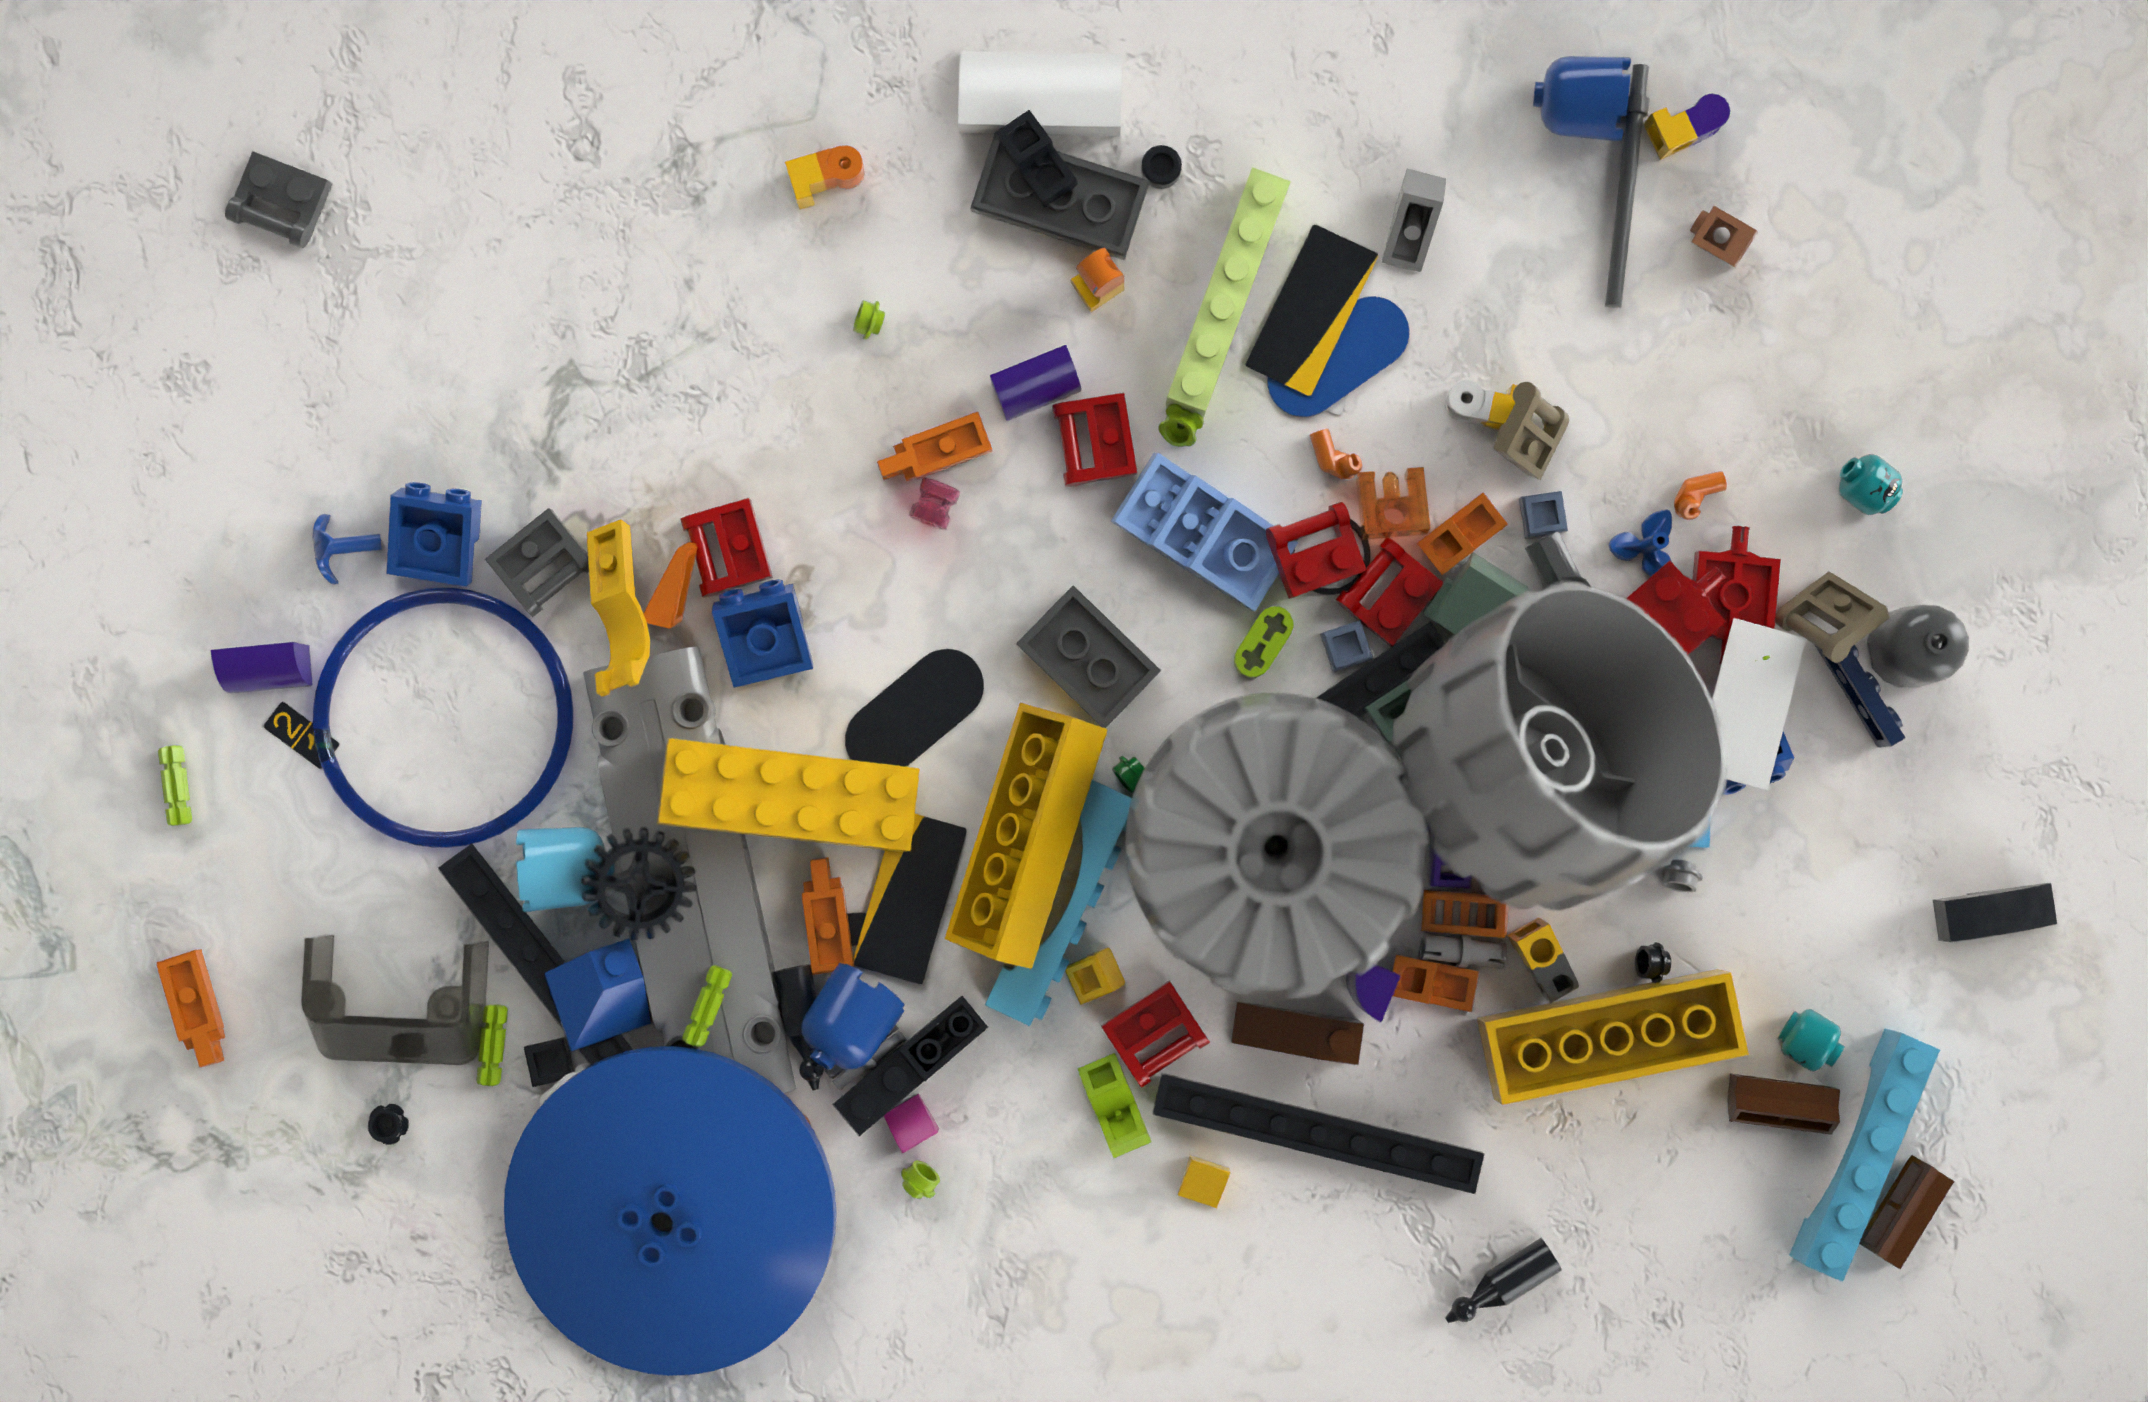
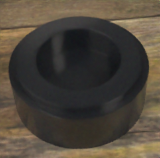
M1166 145L1154 146L1143 156L1141 173L1144 179L1150 180V186L1158 189L1171 187L1178 181L1181 175L1182 161L1179 154L1173 148Z

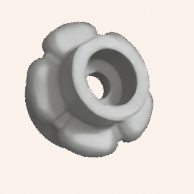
M1672 860L1671 865L1664 866L1661 870V873L1664 875L1663 886L1674 891L1695 892L1697 883L1703 879V876L1696 870V865L1686 860Z

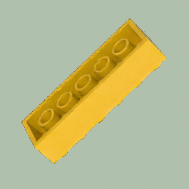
M1024 703L1019 704L944 938L945 940L991 959L1032 969L1108 729L1057 712Z
M669 738L666 743L657 825L908 852L911 851L920 768Z
M1720 969L1477 1018L1493 1099L1501 1105L1749 1055L1732 973Z

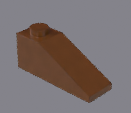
M1237 1002L1231 1043L1313 1059L1359 1065L1364 1023L1354 1018Z

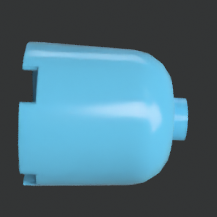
M585 827L519 829L517 831L516 844L523 846L524 860L516 861L520 901L525 900L523 912L581 906L595 902L583 901L581 894L586 890L593 889L594 886L583 885L581 883V876L586 874L595 875L594 871L585 867L586 859H592L600 862L602 859L593 850L596 845H600L605 849L603 840L597 832ZM615 863L610 867L607 875L615 873Z

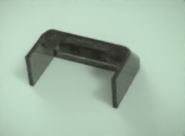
M325 934L305 938L301 1006L317 1049L324 1057L331 1060L464 1065L479 1056L481 1028L485 1027L482 1017L483 1008L486 1006L489 941L464 944L462 986L450 985L435 990L427 1003L426 1019L345 1016L346 998L344 991L338 984L332 982L334 935Z

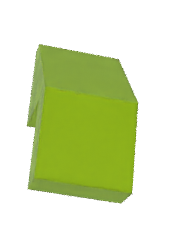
M1113 1053L1078 1068L1086 1094L1099 1120L1113 1158L1151 1143L1152 1141L1116 1054Z

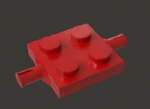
M1732 526L1730 550L1720 553L1697 551L1694 556L1692 580L1697 582L1714 566L1720 572L1708 583L1721 573L1727 578L1708 594L1714 609L1727 622L1712 635L1715 639L1722 641L1719 665L1722 664L1733 618L1772 629L1775 628L1781 559L1760 557L1752 552H1748L1750 527Z
M1669 561L1626 598L1657 622L1678 642L1687 655L1692 653L1727 623L1714 609L1708 596L1713 589L1727 579L1721 573L1708 583L1720 572L1716 566L1695 582L1684 576Z

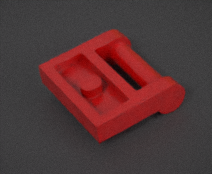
M1125 393L1067 401L1052 405L1053 416L1059 421L1067 471L1063 473L1065 486H1078L1090 482L1137 475ZM1086 414L1095 466L1086 469L1082 468L1074 416Z
M750 498L687 515L680 519L683 531H688L690 541L697 546L695 559L702 584L699 585L702 598L715 596L725 591L773 578ZM713 523L728 576L722 578L717 577L704 531L705 526Z
M1343 502L1330 505L1326 512L1282 527L1280 524L1266 529V538L1288 599L1367 571L1350 525L1348 509ZM1333 526L1337 538L1290 555L1287 547L1288 542Z
M1386 537L1379 545L1381 551L1368 565L1367 571H1364L1347 592L1342 591L1335 601L1355 619L1360 620L1365 627L1387 645L1392 647L1444 582L1410 556L1397 542ZM1394 561L1402 567L1401 571L1370 609L1367 610L1361 605L1360 601Z
M1170 980L1101 1025V1028L1141 1088L1152 1082L1150 1077L1197 1046L1199 1049H1202L1210 1043ZM1180 1024H1184L1188 1031L1187 1034L1143 1063L1139 1062L1135 1056L1136 1053Z

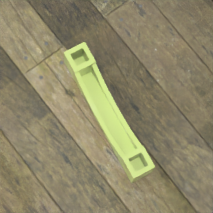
M1252 167L1169 390L1166 406L1178 404L1182 409L1188 410L1192 414L1198 413L1204 419L1291 181Z

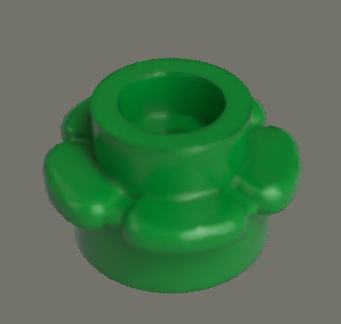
M1120 756V762L1112 768V771L1126 790L1133 794L1145 768L1134 756L1130 760Z

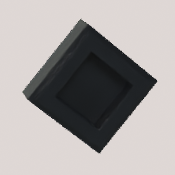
M566 1037L524 1047L532 1087L557 1082L565 1075L574 1072Z

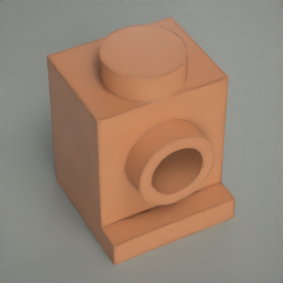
M1713 206L1710 213L1702 210L1690 229V232L1695 234L1691 241L1693 244L1736 268L1758 233L1756 229L1716 206ZM1719 228H1726L1730 232V237L1725 243H1717L1714 240V233Z

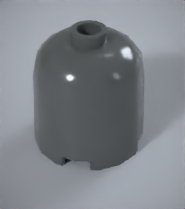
M1916 605L1888 612L1890 618L1869 633L1867 638V644L1870 645V656L1873 661L1871 663L1872 669L1883 681L1899 688H1918L1950 678L1963 666L1969 652V636L1964 623L1953 612L1937 605ZM1934 635H1937V636H1939L1940 638L1935 639L1933 636H1934ZM1942 642L1941 648L1938 650V645Z

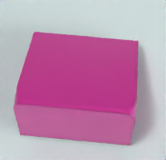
M919 1093L884 1115L888 1127L902 1153L927 1140L939 1131L937 1123Z

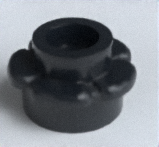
M1654 942L1653 945H1643L1637 950L1635 968L1640 978L1651 979L1652 983H1659L1662 981L1663 975H1668L1671 970V956L1668 951H1665L1661 943Z
M388 1104L386 1107L380 1105L373 1109L368 1121V1131L371 1137L386 1145L397 1143L400 1140V1136L405 1135L409 1128V1120L403 1115L404 1110L396 1104ZM386 1120H390L392 1122V1126L390 1128L386 1127Z

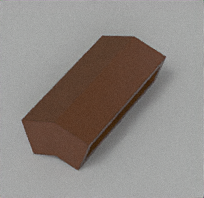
M1730 1073L1727 1097L1729 1122L1832 1135L1840 1123L1838 1107L1840 1089L1831 1086Z
M1910 1155L1867 1225L1859 1244L1901 1270L1953 1185L1954 1180L1926 1162Z

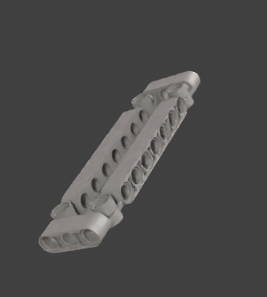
M697 646L649 656L637 685L632 687L625 685L613 689L609 695L604 697L596 693L595 673L605 671L608 665L584 671L583 675L593 716L592 734L598 741L601 753L597 759L598 770L612 834L616 837L618 843L624 842L623 829L629 828L633 834V839H638L639 829L641 826H644L648 829V840L651 841L656 831L661 830L665 833L662 846L675 838L679 842V846L673 855L681 851H687L690 856L687 862L680 867L693 866L696 872L692 877L684 879V881H690L696 885L695 892H683L682 894L693 902L691 908H685L680 905L676 908L683 915L684 919L681 922H677L672 916L667 918L666 921L671 928V931L665 933L659 924L653 926L655 932L654 939H648L644 928L639 929V937L636 941L653 1022L657 1032L662 1033L664 1046H675L678 1040H683L682 1036L687 1024L692 1023L690 1016L701 988L706 987L708 983L705 981L709 968L714 965L723 967L732 972L731 980L726 989L723 988L722 993L725 995L713 1025L708 1026L707 1030L710 1033L705 1045L702 1047H692L733 1059L753 1069L771 1081L783 1093L795 1090L796 1085L785 1039L784 1022L780 1017L778 1008L780 1001L774 974L775 967L745 834L657 825L667 740L672 738L725 745L723 734L720 728L716 726L715 705L710 698L700 648ZM698 699L704 707L703 715L699 720L690 722L685 715L686 705L690 701ZM617 717L623 724V732L619 738L611 740L605 732V727L610 719ZM635 852L628 853L618 859L620 872L626 871L631 866ZM648 852L649 872L662 876L664 879H673L669 863L661 856ZM641 869L640 875L634 876L635 880L631 879L629 881V885L634 889L636 897L638 892L643 891L642 886L647 888L649 884L644 879ZM666 892L665 895L660 894L651 897L647 901L645 912L642 915L659 908L665 902L670 892ZM625 894V895H626V899H627V904H628V901H629L628 895ZM765 1021L773 1026L775 1037L772 1042L764 1043L756 1037L755 1027L758 1022Z

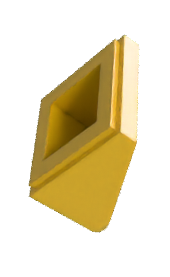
M1108 947L1067 965L1065 970L1080 1005L1112 993L1125 985L1124 977L1111 949Z
M1190 1155L1177 1195L1217 1208L1231 1171L1228 1167Z

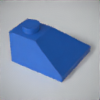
M629 938L589 951L544 973L571 1052L651 1024L643 975Z

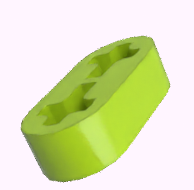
M1271 606L1266 608L1255 620L1234 655V665L1242 676L1257 678L1263 675L1274 662L1294 628L1293 618L1286 609L1279 606ZM1276 615H1280L1283 618L1281 625L1285 628L1283 634L1281 632L1274 633L1268 642L1262 638L1268 629L1264 619L1265 617L1273 619ZM1260 643L1265 646L1259 656L1263 666L1261 668L1254 666L1251 670H1248L1244 667L1246 659L1242 657V653L1244 651L1251 653Z

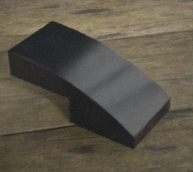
M1030 110L996 132V136L1044 208L1078 185L1076 177L1055 150L1051 138Z

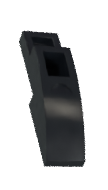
M960 996L832 1105L857 1136H861L920 1084L928 1080L984 1032L988 1026L967 1000Z

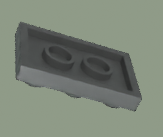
M1074 585L1016 643L1094 721L1105 729L1161 672V669Z

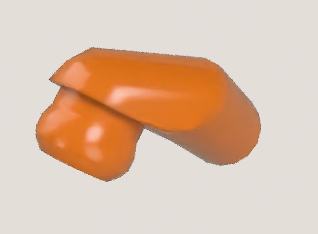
M1329 429L1319 430L1309 435L1318 465L1322 471L1340 479H1352L1356 474L1360 473L1363 466L1361 458L1355 453L1348 455L1336 450Z
M1718 471L1686 479L1674 499L1676 514L1686 520L1697 518L1701 513L1699 507L1705 495L1722 492L1727 489L1724 473Z

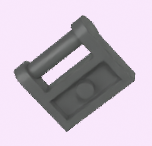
M252 151L236 193L226 206L225 218L238 224L244 221L289 239L290 244L305 248L312 237L332 183L327 179ZM254 197L298 213L300 217L297 222L291 223L250 206Z
M550 508L485 558L486 562L532 617L543 610L541 605L584 571L587 574L589 573L588 553ZM567 550L574 559L530 593L524 584Z

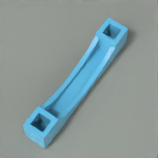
M1094 780L1091 781L1080 816L1083 834L1081 866L1069 904L1053 931L1039 946L1032 969L1017 965L1010 968L1003 965L987 999L986 1006L1028 1026L1031 1025L1034 1017L1042 1021L1052 999L1045 995L1052 980L1060 982L1069 963V960L1063 958L1069 942L1077 946L1087 925L1086 922L1080 920L1087 905L1093 908L1096 906L1104 888V885L1098 883L1103 869L1107 868L1112 871L1122 848L1115 844L1121 831L1126 832L1128 812L1132 798Z
M1884 1029L1869 1064L1871 1073L1866 1095L1848 1147L1821 1200L1808 1219L1804 1218L1789 1256L1805 1266L1839 1281H1844L1940 1049L1903 1033Z

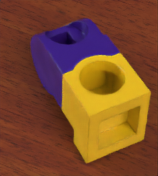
M1711 93L1700 98L1692 108L1672 117L1667 107L1652 113L1643 125L1659 159L1662 160L1716 134L1728 121L1731 110L1729 103L1724 97Z

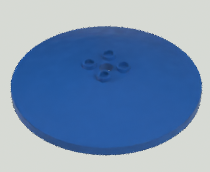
M661 1046L629 1050L598 1061L571 1077L549 1096L525 1127L515 1147L505 1184L504 1221L510 1254L526 1291L538 1309L553 1326L585 1351L614 1365L647 1374L677 1376L712 1372L750 1358L771 1345L793 1325L812 1300L831 1257L836 1231V1196L831 1170L825 1152L813 1128L802 1112L778 1087L753 1069L733 1059L695 1048ZM658 1212L667 1214L673 1222L672 1230L663 1232L656 1229L652 1223V1215Z

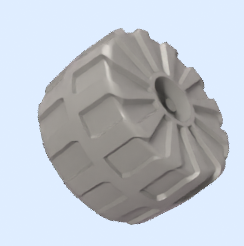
M1559 582L1536 594L1533 592L1523 593L1481 616L1462 629L1412 674L1406 684L1412 690V693L1408 699L1405 712L1394 720L1393 745L1402 749L1406 772L1401 781L1411 804L1424 814L1425 822L1434 835L1432 840L1434 851L1459 876L1467 877L1472 875L1481 881L1482 889L1489 897L1520 909H1528L1538 904L1548 910L1569 909L1617 891L1645 877L1691 847L1703 836L1710 827V818L1724 793L1727 767L1725 765L1720 719L1714 702L1710 698L1689 656L1678 642L1657 622L1645 614L1641 608L1619 595L1615 596L1599 589L1587 587L1582 583Z
M1259 693L1234 697L1210 706L1182 724L1161 744L1143 770L1132 796L1126 826V859L1132 888L1141 910L1161 943L1174 957L1184 960L1207 975L1212 984L1238 994H1249L1256 990L1284 992L1287 999L1307 997L1322 992L1327 987L1329 981L1351 970L1356 971L1360 975L1369 970L1384 957L1387 951L1388 940L1398 929L1404 918L1413 917L1423 892L1420 880L1424 866L1425 845L1428 843L1424 814L1411 804L1401 781L1406 772L1399 757L1380 735L1353 714L1323 700L1298 694ZM1281 835L1287 839V847L1283 853L1271 855L1264 850V844L1270 836Z

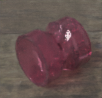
M923 477L919 486L920 498L918 502L912 505L908 516L934 528L947 530L951 520L948 513L951 506L957 504L961 492L942 482Z

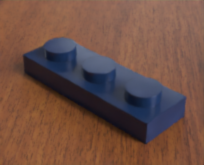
M1815 645L1877 747H1892L1906 737L1900 729L1903 724L1899 715L1892 707L1885 705L1878 694L1881 692L1878 681L1870 672H1865L1857 660V657H1859L1857 647L1853 645L1847 657L1841 662L1835 663L1825 657L1822 649Z

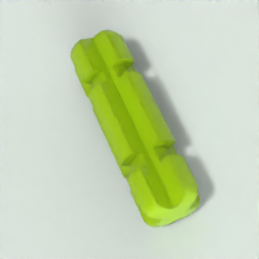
M179 745L159 748V765H164V770L160 771L164 803L169 805V809H165L166 822L170 826L189 824L192 822L191 806L187 807L186 801L190 800L186 768H182L181 764L185 762L184 749Z
M717 965L709 968L705 981L708 983L706 987L701 988L690 1016L692 1023L687 1024L682 1036L683 1041L696 1047L705 1045L710 1033L707 1030L708 1026L713 1025L725 995L722 993L723 988L726 989L732 977V972Z
M489 1004L483 1008L482 1022L486 1024L484 1028H481L478 1061L482 1062L480 1067H477L476 1077L477 1084L483 1086H496L501 1082L502 1068L499 1067V1063L503 1062L506 1034L503 1024L507 1023L508 1009L504 1005Z

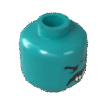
M1868 454L1859 459L1854 457L1840 471L1839 475L1842 478L1839 484L1840 495L1863 514L1887 513L1902 497L1903 489L1901 487L1903 481L1901 474L1878 455Z
M1806 1009L1801 1014L1794 1011L1777 1038L1783 1042L1781 1045L1782 1053L1809 1071L1819 1070L1824 1063L1833 1067L1845 1047L1838 1042L1841 1037L1840 1027L1811 1009Z

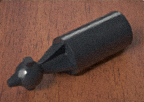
M811 964L774 971L786 1037L790 1039L803 1058L799 1067V1073L804 1080L808 1081L812 1090H818L824 1068L811 1059L810 1055L813 1050L806 1044L801 1033L803 1019L817 997Z
M1539 1238L1487 1271L1471 1298H1457L1445 1319L1448 1323L1456 1321L1469 1322L1475 1317L1478 1308L1507 1306L1562 1271V1268L1544 1240Z

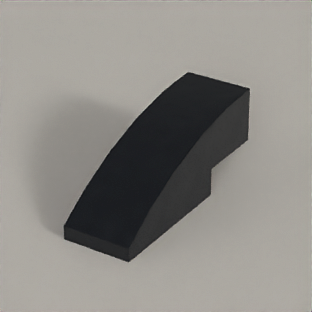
M2051 883L1933 899L1939 941L1957 942L2057 924Z

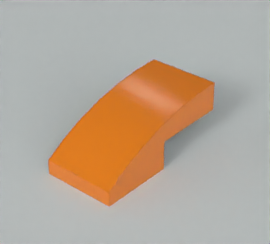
M1483 492L1417 544L1440 574L1443 575L1506 527L1508 523Z
M1401 955L1395 956L1393 972L1401 975L1393 997L1472 1012L1480 971Z

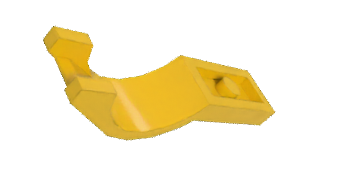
M622 519L587 532L591 605L598 612L606 628L610 643L608 668L605 671L595 673L596 693L601 697L609 695L613 689L625 685L630 687L637 685L650 654V637L647 622L642 608L635 597L630 526Z

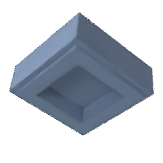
M1562 491L1519 498L1525 539L1551 535L1558 531L1559 533L1568 531Z
M1360 620L1320 634L1333 672L1373 659Z

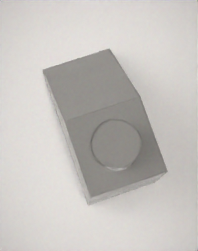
M1411 169L1406 170L1396 202L1382 263L1418 272L1422 271L1444 203L1446 178Z

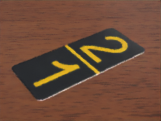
M285 702L279 704L264 724L266 730L319 769L325 766L340 745L338 741Z

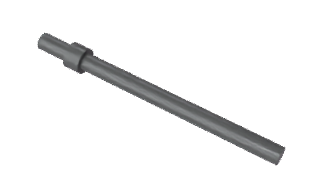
M1635 64L1632 67L1605 306L1610 308H1621L1642 124L1643 117L1648 116L1649 98L1646 96L1649 66L1645 64Z

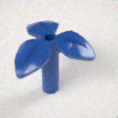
M1670 510L1657 511L1643 521L1641 524L1642 540H1639L1630 532L1619 533L1609 542V550L1618 559L1628 562L1640 553L1644 554L1642 570L1649 576L1654 575L1667 562L1671 561L1669 554L1660 550L1669 544V535L1672 529V514Z
M322 514L319 515L313 526L312 538L315 561L322 576L331 584H338L339 582L329 566L330 557L335 554L382 550L380 534L332 538L325 532L331 515Z

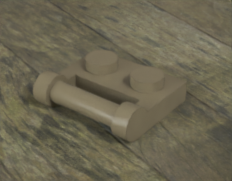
M1525 381L1517 385L1513 391L1515 405L1506 423L1500 427L1493 449L1525 474L1541 480L1569 424V415L1559 406H1552L1541 397L1540 390L1534 384ZM1533 413L1542 419V423L1545 426L1543 430L1530 420Z
M1828 571L1784 604L1776 613L1775 623L1786 631L1793 630L1821 648L1825 657L1837 663L1847 657L1853 645L1890 617L1887 606ZM1810 611L1839 631L1834 635H1830L1802 616Z

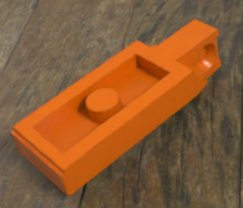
M975 412L902 439V443L893 446L896 455L879 460L877 464L883 480L904 474L906 481L915 478L918 480L991 453L993 449L979 412Z
M829 857L810 860L812 881L803 882L804 892L801 893L812 975L833 972L839 963L855 967L844 887H842L841 877L831 878Z
M202 949L193 950L157 962V969L178 1040L184 1042L187 1050L194 1048L199 1067H207L224 1061L219 1041L225 1038L224 1024Z

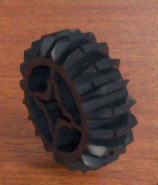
M640 827L638 839H633L631 830L624 828L622 832L624 842L618 843L616 837L613 834H609L607 840L612 847L609 851H606L600 845H596L593 848L594 852L602 858L600 862L586 859L585 867L594 871L595 875H582L581 883L586 886H594V888L581 894L582 899L587 902L597 900L587 911L591 917L598 916L604 912L598 922L599 927L602 929H606L615 922L613 927V935L619 938L624 933L625 928L629 927V937L632 941H637L639 929L642 928L645 929L648 939H654L655 932L653 926L659 924L661 929L668 933L671 931V928L666 921L667 918L672 916L677 922H681L684 919L680 911L676 909L678 905L691 908L693 902L682 894L683 892L691 893L696 891L695 883L684 881L685 878L695 875V868L693 866L680 867L687 862L690 856L687 851H681L673 855L679 846V842L675 838L662 846L665 838L663 831L657 830L650 841L648 840L649 832L647 827ZM635 852L631 866L626 871L607 875L610 867L619 858L628 853ZM648 852L661 856L669 863L673 879H664L662 876L649 872ZM641 869L644 879L649 884L647 888L642 886L643 891L638 892L636 897L634 889L629 885V881L631 879L635 880L634 876L640 875ZM604 888H613L615 892H622L628 895L629 915L619 912L608 903L605 898ZM666 892H670L665 902L659 908L642 915L645 912L646 903L651 897L660 894L665 895Z

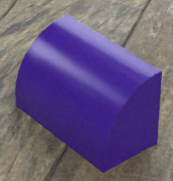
M1067 345L990 375L992 387L1006 421L1082 391Z
M286 642L210 650L216 678L222 689L227 693L313 686L309 645Z
M1377 964L1361 975L1351 970L1346 973L1347 989L1352 1000L1361 1010L1382 1023L1401 975Z

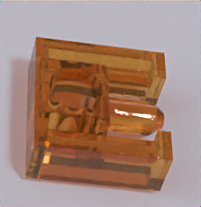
M1424 467L1407 468L1404 478L1407 484L1408 496L1400 497L1398 477L1394 472L1385 473L1382 479L1384 498L1380 499L1376 498L1375 471L1358 472L1356 486L1362 540L1428 534L1431 527ZM1397 509L1403 514L1405 521L1400 524H1393L1385 518L1384 511Z

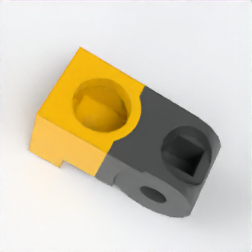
M1538 917L1507 935L1513 948L1520 955L1528 972L1532 974L1538 989L1549 1004L1579 988L1577 978L1548 922Z

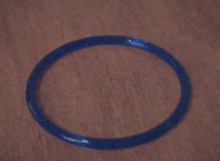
M454 587L421 589L399 595L371 609L359 618L337 642L325 662L315 691L313 704L314 742L322 769L333 790L342 802L367 825L386 836L416 846L431 848L467 846L471 843L475 844L488 840L514 827L526 818L550 792L562 771L571 744L574 712L572 692L562 661L545 634L519 610L500 599L469 589ZM423 605H466L489 612L508 622L532 644L540 655L552 680L556 696L557 728L555 741L549 760L538 781L515 806L489 822L464 830H420L395 822L377 812L356 793L346 779L336 758L331 740L330 705L332 693L340 670L349 654L359 641L381 622L405 610Z

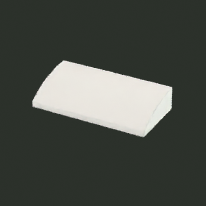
M961 52L958 95L959 133L995 134V131L997 132L1030 110L1048 135L1120 136L1122 54Z

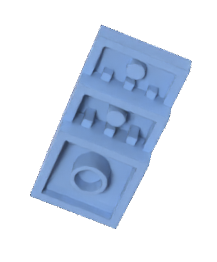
M1153 453L1111 522L1147 546L1252 611H1256L1279 574L1266 538V529L1273 525L1236 499L1228 498L1198 476L1190 475L1160 453ZM1295 540L1288 542L1287 547L1290 555L1298 544Z

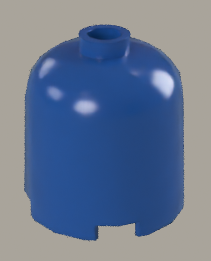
M1567 56L1553 61L1546 70L1544 82H1535L1533 107H1541V120L1545 127L1553 134L1561 136L1621 141L1623 129L1616 128V124L1621 123L1622 116H1626L1630 87V74H1622V70H1628L1631 58Z
M839 963L832 972L801 1024L802 1036L806 1044L813 1050L810 1055L811 1059L827 1070H831L834 1065L842 1069L852 1070L864 1066L873 1057L905 1011L903 1009L904 1003L885 985L879 982L874 989L859 979L863 971L844 963Z

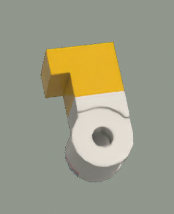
M1463 380L1456 383L1449 391L1445 399V408L1447 413L1458 421L1499 430L1506 423L1515 405L1513 391L1517 385L1512 384L1507 393L1503 394L1484 390L1478 383L1471 380Z

